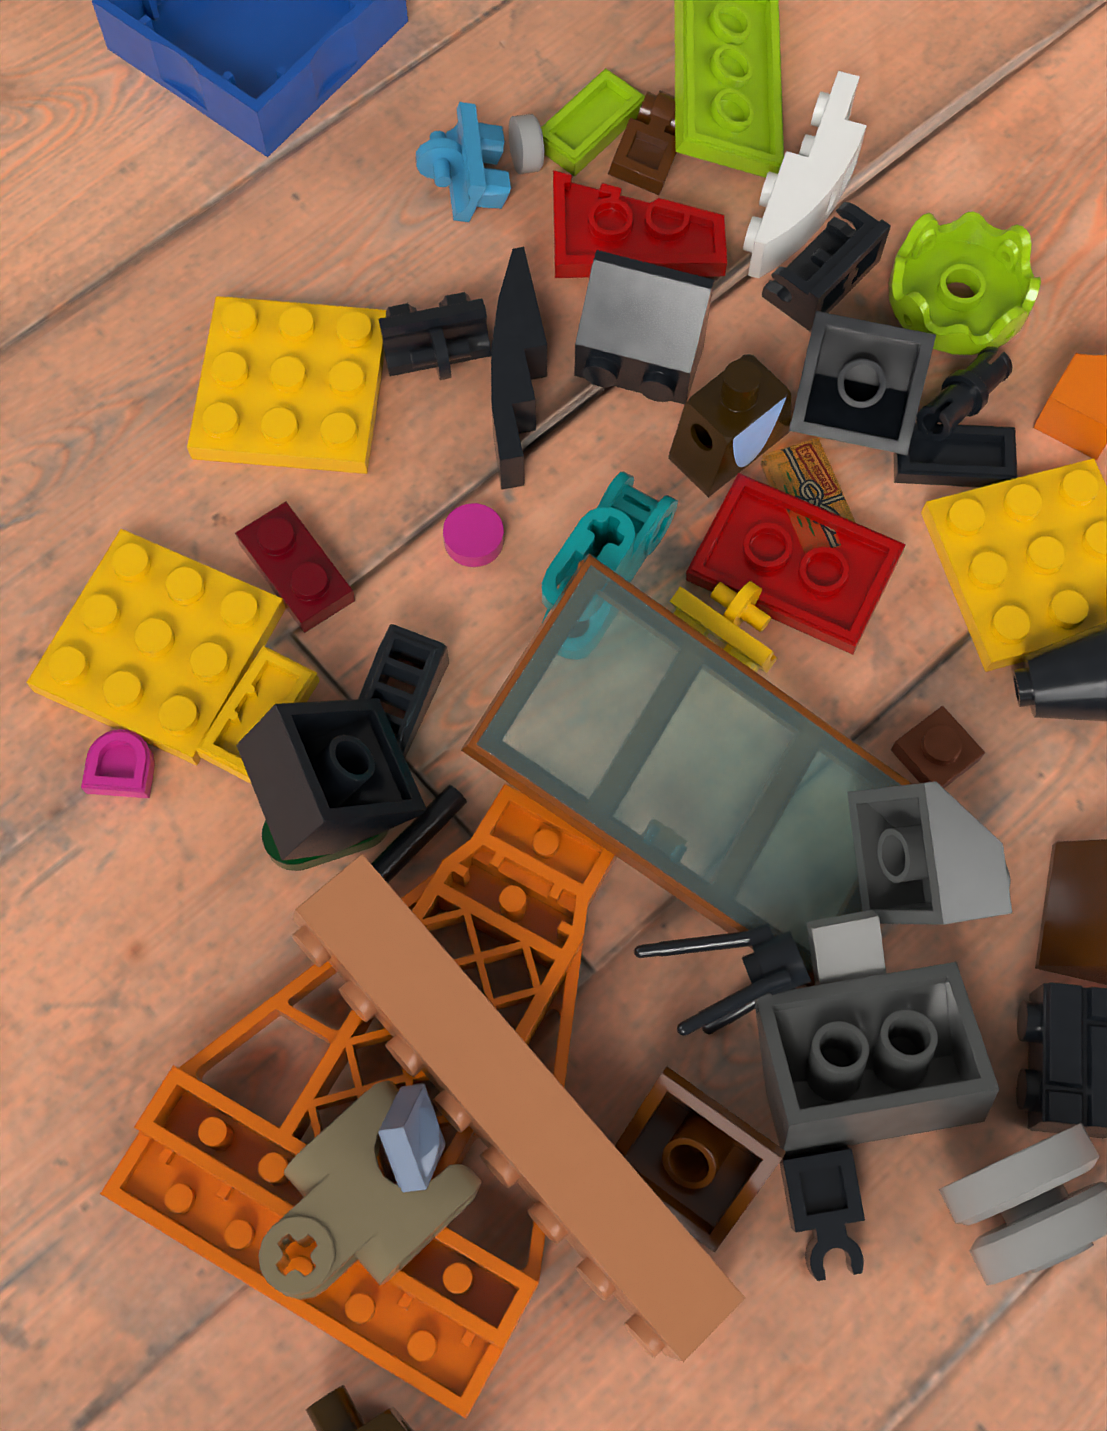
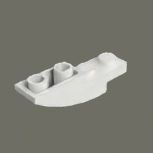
M838 71L831 93L820 91L811 120V125L818 127L816 136L805 134L799 154L786 151L779 173L768 172L759 200V206L766 207L763 218L752 216L743 245V250L752 252L748 276L761 278L801 249L821 228L842 197L856 167L867 125L849 121L860 76Z

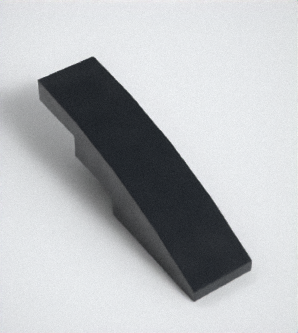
M524 247L513 248L498 297L491 348L492 424L501 490L524 486V455L519 433L536 431V399L531 380L547 377V341Z

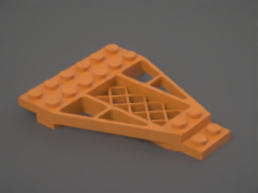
M504 783L472 838L443 859L435 873L401 899L428 931L465 922L473 954L454 959V961L462 970L477 967L484 995L497 1010L531 1001L515 1029L516 1033L527 1045L532 1040L546 1013L549 1010H556L559 1013L560 1025L553 1075L565 1088L587 909L617 857L524 793ZM440 908L447 912L436 915ZM475 928L504 943L505 946L481 952ZM523 954L532 988L493 998L485 964ZM328 961L320 968L314 964L179 1068L174 1065L172 1066L134 1128L139 1130V1133L100 1194L467 1419L539 1286L545 1234L535 1222H533L528 1264L522 1270L514 1268L447 1227L396 1275L381 1286L357 1260L327 1290L316 1297L300 1300L285 1296L267 1283L260 1270L259 1250L262 1239L273 1225L304 1198L284 1175V1170L293 1158L307 1145L300 1140L309 1125H312L314 1138L323 1131L319 1110L357 1100L379 1082L393 1081L400 1088L429 1080L422 1070L412 1077L402 1068V1075L366 1085L363 1084L356 1049L385 1042L393 1037L386 1028L365 1034L375 1015L365 1022L352 1009L342 1027L334 1030L294 1008L293 1006L337 973ZM534 961L550 969L541 985ZM279 1016H283L326 1041L330 1046L283 1124L275 1126L204 1084L202 1080L207 1071ZM349 1061L355 1088L328 1095ZM443 1115L436 1117L440 1128L451 1125ZM470 1126L462 1132L457 1131L435 1169L431 1180L436 1178L449 1165L462 1163L473 1142L479 1138ZM379 1151L377 1157L378 1166L382 1175L385 1177V1172ZM296 1241L289 1244L285 1252L289 1255L290 1263L283 1270L285 1275L296 1269L307 1276L314 1270L316 1265L313 1263L310 1255L318 1246L315 1241L305 1248Z

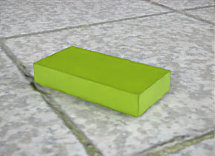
M605 68L541 127L544 155L575 177L626 129L630 117L635 120L637 119L645 95Z

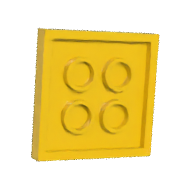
M216 296L187 445L191 459L367 474L385 357L378 319L386 317V310Z
M1094 458L925 502L921 515L985 672L1023 662V656L1107 622V486Z
M120 529L26 683L37 694L117 730L132 731L142 737L146 743L197 766L201 760L196 751L198 745L262 646H265L286 607L283 599Z

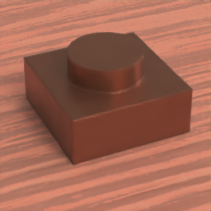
M943 705L896 740L891 748V751L919 783L937 782L943 788L947 787L978 763L985 754V751Z

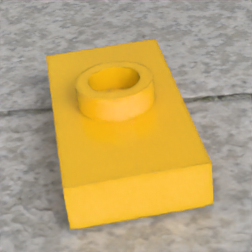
M263 645L196 749L198 755L202 759L251 784L237 749V743L275 704L307 702L320 682L317 672Z

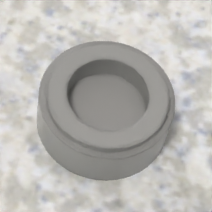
M533 114L512 116L509 121L508 135L514 168L518 174L539 172L544 163V142L539 121Z

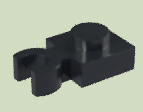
M844 1146L783 1157L779 1163L791 1229L796 1233L812 1230L813 1238L808 1243L805 1252L806 1265L811 1275L817 1281L826 1280L823 1258L829 1250L834 1248L844 1250L847 1268L853 1275L862 1274L864 1267L862 1251L858 1244L847 1235L845 1224L865 1221L852 1149Z

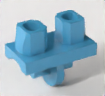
M459 102L457 106L458 123L456 126L446 132V134L442 131L432 132L429 136V141L423 143L417 149L415 159L419 173L427 178L434 179L435 185L438 187L449 186L453 221L470 222L477 207L502 209L510 193L511 185L509 172L506 170L484 168L483 163L498 164L503 154L505 142L503 127L478 122L476 104Z

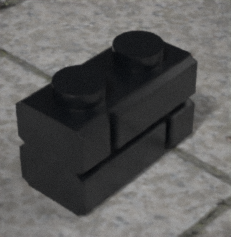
M1053 982L1043 983L1029 994V1001L1023 1000L1018 1011V1038L1020 1041L1029 1042L1028 1069L1022 1068L1017 1078V1106L1019 1110L1028 1111V1129L1031 1131L1060 1133L1082 1123L1089 1137L1107 1138V988H1084L1080 985Z

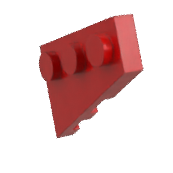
M553 170L555 278H590L593 259L597 250L702 277L725 276L727 249L725 217L723 214L658 198L651 203L622 196V188L604 183H601L600 189L572 182V175Z

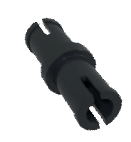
M987 347L964 370L952 372L942 383L941 392L917 413L916 421L921 432L926 435L940 422L942 425L932 433L930 439L941 441L946 439L966 416L971 417L978 414L988 403L989 394L1012 373L1013 366L1009 356L1003 352L992 364H989L988 362L997 354L999 348Z

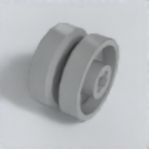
M1082 1123L939 1189L957 1224L972 1225L999 1213L1002 1214L1006 1222L979 1236L969 1250L986 1285H993L1030 1270L1032 1273L1054 1266L1089 1249L1094 1245V1241L1107 1235V1182L1100 1181L1069 1194L1063 1185L1091 1170L1099 1158V1154Z

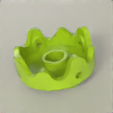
M967 212L959 219L944 225H938V221L931 213L922 215L914 223L899 249L889 278V301L895 317L905 329L936 334L933 349L953 355H975L987 347L998 348L1006 344L1021 330L1026 322L1041 285V278L1034 277L1030 265L1032 246L1030 234L1020 225H1013L1007 230L995 228L977 212ZM955 282L966 284L975 295L970 298L957 297L948 290L946 285Z

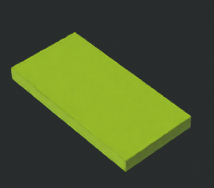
M674 0L675 152L766 178L768 172L778 174L784 159L779 0Z

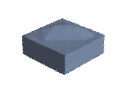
M425 1084L402 1086L397 1092L378 1133L397 1184L401 1187L402 1192L427 1190L446 1143Z

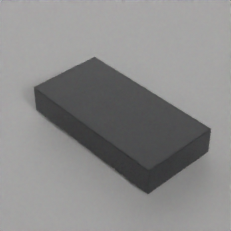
M915 423L908 454L894 453V483L984 487L1017 478L1015 427L957 425L946 439L936 441L930 438L932 433L942 424H936L924 435L917 423Z

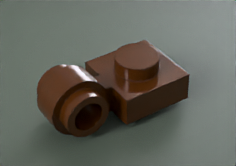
M661 90L658 95L647 91L637 119L635 120L631 117L612 160L608 175L660 195L677 153L675 152V96Z

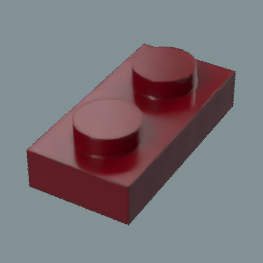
M287 502L282 503L235 532L239 545L274 593L283 599L286 609L304 633L356 601L352 588Z

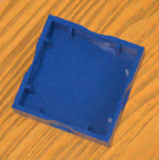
M92 0L108 50L267 158L408 22L406 0Z

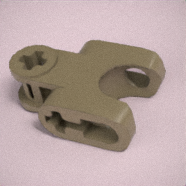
M383 1081L372 1086L306 1145L285 1168L284 1175L304 1198L270 1228L262 1239L259 1250V1264L267 1283L285 1296L300 1300L316 1297L327 1290L357 1260L380 1286L385 1284L475 1199L482 1181L471 1168L465 1165H449L436 1178L430 1180L427 1190L402 1192L401 1187L382 1175L377 1159L382 1143L378 1131L399 1091V1088L393 1081ZM294 1241L304 1248L311 1245L314 1241L318 1245L310 1255L316 1267L307 1276L296 1269L290 1271L287 1275L283 1271L290 1263L289 1255L285 1250Z

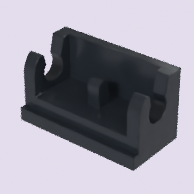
M844 202L836 212L843 219L850 221L855 229L851 228L847 222L833 217L827 223V227L786 268L779 266L771 274L774 280H770L763 287L762 297L810 332L812 331L816 311L829 313L881 260L891 225L882 219L880 221L876 220L858 206L849 202Z

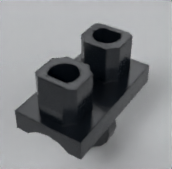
M465 292L447 295L439 303V307L417 311L415 307L408 303L390 306L386 310V317L378 319L389 376L436 367L439 380L451 378L450 364L491 356L487 315L483 299L471 300Z

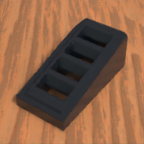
M390 624L378 648L358 699L379 698L381 702L406 711L403 719L385 712L393 732L397 734L396 739L405 758L449 665L447 646L443 643ZM398 659H405L424 668L423 670L400 662ZM391 677L415 686L413 695L387 685L389 678Z

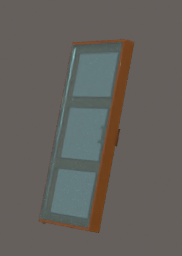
M590 554L578 563L577 570L461 749L462 752L726 932L748 931L766 923H769L774 937L790 931L811 982L804 984L807 987L815 986L806 922L863 912L847 792L913 784Z

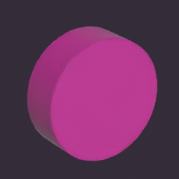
M469 503L457 507L447 516L443 525L445 549L455 562L463 566L480 567L489 564L499 556L504 545V527L500 516L492 508L483 504Z

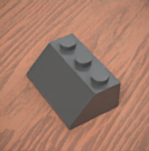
M957 962L792 989L776 995L768 993L754 1001L766 1095L779 1146L786 1151L783 1157L985 1122L999 1091V1086Z

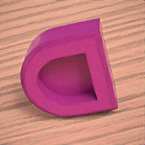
M119 729L106 732L98 737L88 750L81 789L86 794L150 798L155 768V759L151 749L142 737L132 731Z

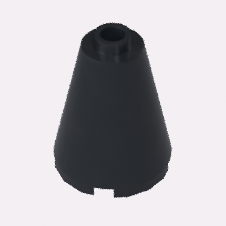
M1107 622L1024 655L1023 668L1013 670L1014 688L1019 707L1030 706L1035 718L1107 721Z

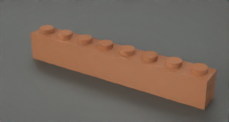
M361 854L295 909L292 920L299 927L292 934L295 942L319 968L327 961L333 966L346 982L338 989L340 994L362 1020L367 1022L375 1015L393 1038L385 1045L402 1068L412 1077L422 1070L440 1091L432 1100L449 1123L459 1132L470 1126L487 1146V1149L480 1154V1157L496 1178L507 1188H510L517 1181L535 1202L528 1210V1214L543 1233L555 1244H558L565 1237L583 1259L576 1266V1270L590 1288L604 1301L613 1294L630 1313L631 1317L624 1323V1326L637 1343L653 1358L662 1351L666 1356L684 1362L738 1307L745 1297L365 856Z

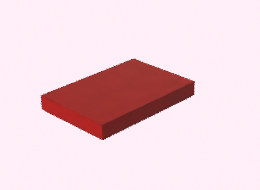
M738 473L686 571V581L711 592L722 582L736 593L749 581H752L762 588L755 606L768 614L771 619L853 655L903 554L906 544ZM797 516L800 518L803 527L800 526ZM806 518H809L815 536L812 534ZM820 524L835 530L836 534L834 536L837 543L841 544L840 546L830 547Z

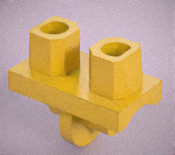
M752 581L744 585L738 593L722 582L714 588L710 598L726 608L723 616L681 586L669 602L676 608L673 614L704 636L711 633L726 644L725 651L755 672L760 668L767 673L778 659L773 655L774 652L739 628V625L745 621L757 631L762 632L771 620L768 614L755 606L762 588Z

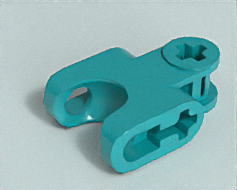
M620 472L608 486L598 508L589 511L581 518L547 568L542 581V604L547 608L543 621L577 570L578 563L588 554L595 557L628 582H631L647 556L656 549L667 532L675 515L678 500L665 495L658 501L634 488L633 476L626 472ZM606 584L603 585V587H602L601 590L599 591L600 593L602 592V590L604 589V587L606 586ZM593 595L576 622L587 621L588 628L586 632L576 639L566 638L555 656L571 661L584 659L596 647L618 611Z

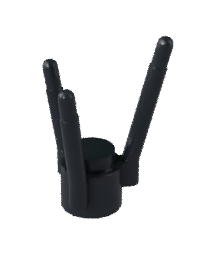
M769 923L743 932L660 941L659 943L638 945L634 949V955L637 958H648L752 946L754 952L742 957L752 984L680 1022L677 1026V1032L682 1036H686L702 1028L705 1034L710 1035L753 1011L756 999L768 993L776 995L796 989L811 982L791 932L787 931L774 937Z

